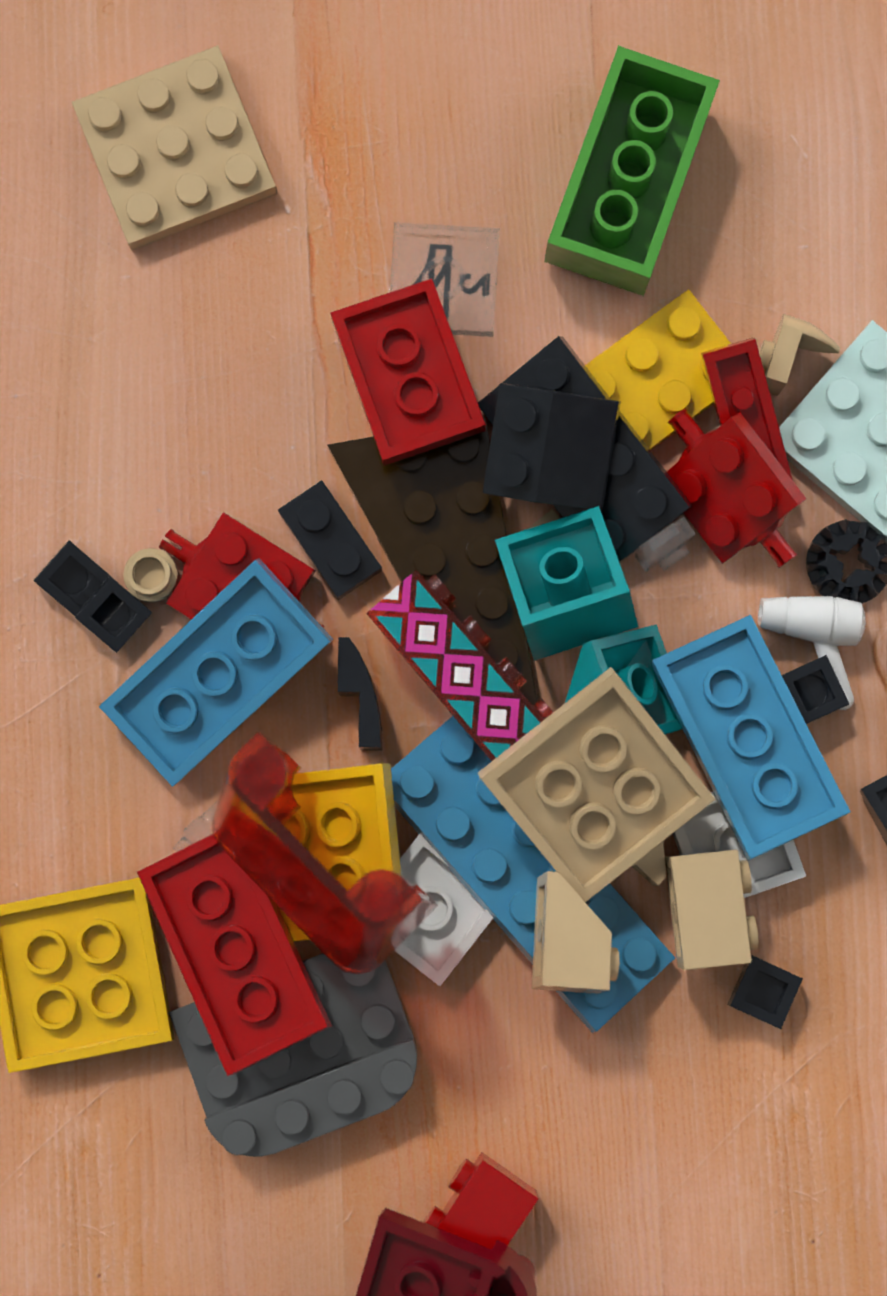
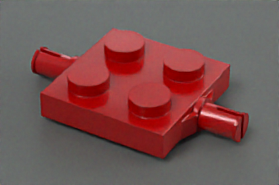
M686 408L670 419L668 424L672 426L687 448L683 451L679 461L666 472L693 505L691 509L684 513L722 564L735 556L743 548L761 543L778 565L777 567H782L798 554L794 552L778 531V528L783 524L787 514L804 502L806 497L741 413L729 418L716 430L704 434L687 412L688 410Z
M224 512L208 537L198 543L197 546L174 532L173 529H170L165 534V537L181 546L182 549H178L163 539L159 545V549L166 551L185 563L182 578L166 604L190 619H193L256 559L260 558L299 602H301L302 592L316 572L315 569Z

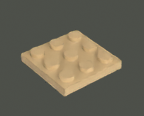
M219 46L212 47L72 102L131 250L277 194L275 183Z
M611 667L478 772L483 783L552 867L564 877L585 902L716 800Z

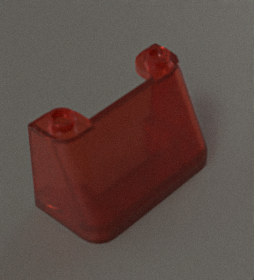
M257 732L236 753L230 763L211 823L213 837L218 845L335 966L347 973L358 975L369 973L377 968L439 905L419 885L416 884L412 887L397 873L384 869L370 871L347 891L284 826L301 808L294 798L292 784L294 775L302 767L281 746L260 732Z

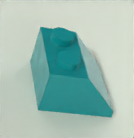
M599 506L495 540L534 661L582 646L591 640L619 634L638 627L630 590Z

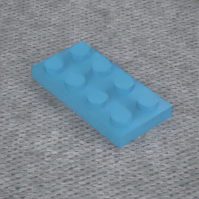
M259 558L254 560L99 707L173 787L323 650L333 638Z
M751 615L652 660L651 666L747 861L851 812Z

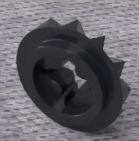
M844 519L823 528L812 540L806 556L807 573L814 588L822 596L839 597L860 603H865L878 596L887 584L886 537L873 530L868 522ZM858 543L859 547L857 550L859 554L857 560L865 564L864 567L870 570L856 569L842 582L844 564L837 560V556L829 552L833 554H846Z

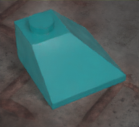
M657 624L584 643L565 703L611 667L665 735L682 730L651 666L652 660L667 654Z

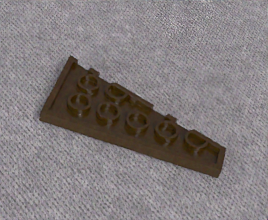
M487 425L485 432L383 466L373 437L328 444L331 455L344 475L354 497L367 517L402 584L412 574L410 599L414 606L418 580L442 608L415 607L419 613L447 615L444 654L483 657L480 696L519 699L517 737L525 736L527 734L523 733L525 706L540 723L541 718L525 632L495 542L496 539L507 536L500 496L482 493L490 448ZM423 621L425 625L435 626L434 643L437 646L439 622ZM453 622L477 650L451 649ZM451 662V673L453 676L455 667L471 668L470 682L457 684L458 687L473 688L475 664ZM489 664L513 692L487 691ZM463 695L466 701L474 702L473 714L478 721L480 696ZM487 705L486 728L509 730L511 706ZM491 709L507 710L506 726L490 725ZM486 736L489 742L512 739Z

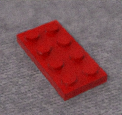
M233 823L137 872L227 1076L234 1075L332 1026L240 824Z

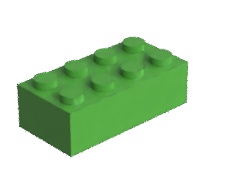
M618 46L548 239L544 262L644 296L720 80Z

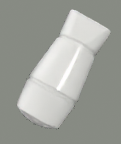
M833 596L761 598L758 611V625L773 632L784 633L788 636L813 642L818 658L827 655L848 699L849 705L839 710L849 709L854 703V696L837 646H856L861 640L866 625V616L862 603L839 597L833 598Z

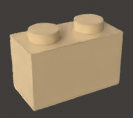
M738 850L665 857L678 968L690 970L752 963L750 950L758 949L759 942L755 917L746 916L743 894L751 893L752 891L748 861L739 860Z

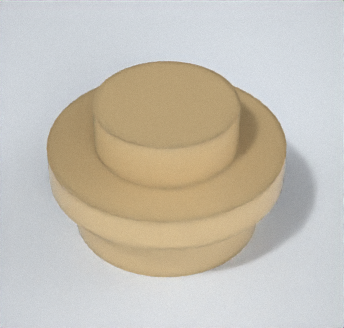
M147 548L136 552L129 558L124 568V582L128 591L137 599L150 603L158 602L167 598L174 591L178 582V569L173 559L167 553L159 549Z

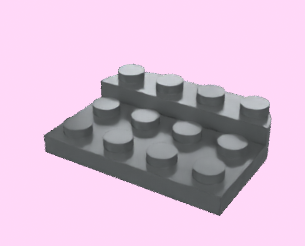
M372 934L303 961L332 1024L331 1027L234 1075L227 1076L195 1002L169 1012L206 1115L204 1119L205 1124L213 1137L228 1152L234 1155L252 1157L267 1156L384 1112L398 1103L410 1089L417 1066L416 1041L376 935Z

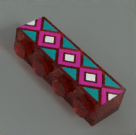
M415 570L366 614L489 759L493 761L554 713V711L542 698L535 704L531 702L520 689L527 682L526 678L507 657H504L499 663L484 647L492 639L471 615L464 621L458 617L449 606L456 600V597L439 577L434 574L427 580L421 573Z

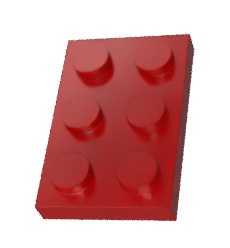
M432 278L330 312L383 466L486 431L485 421Z

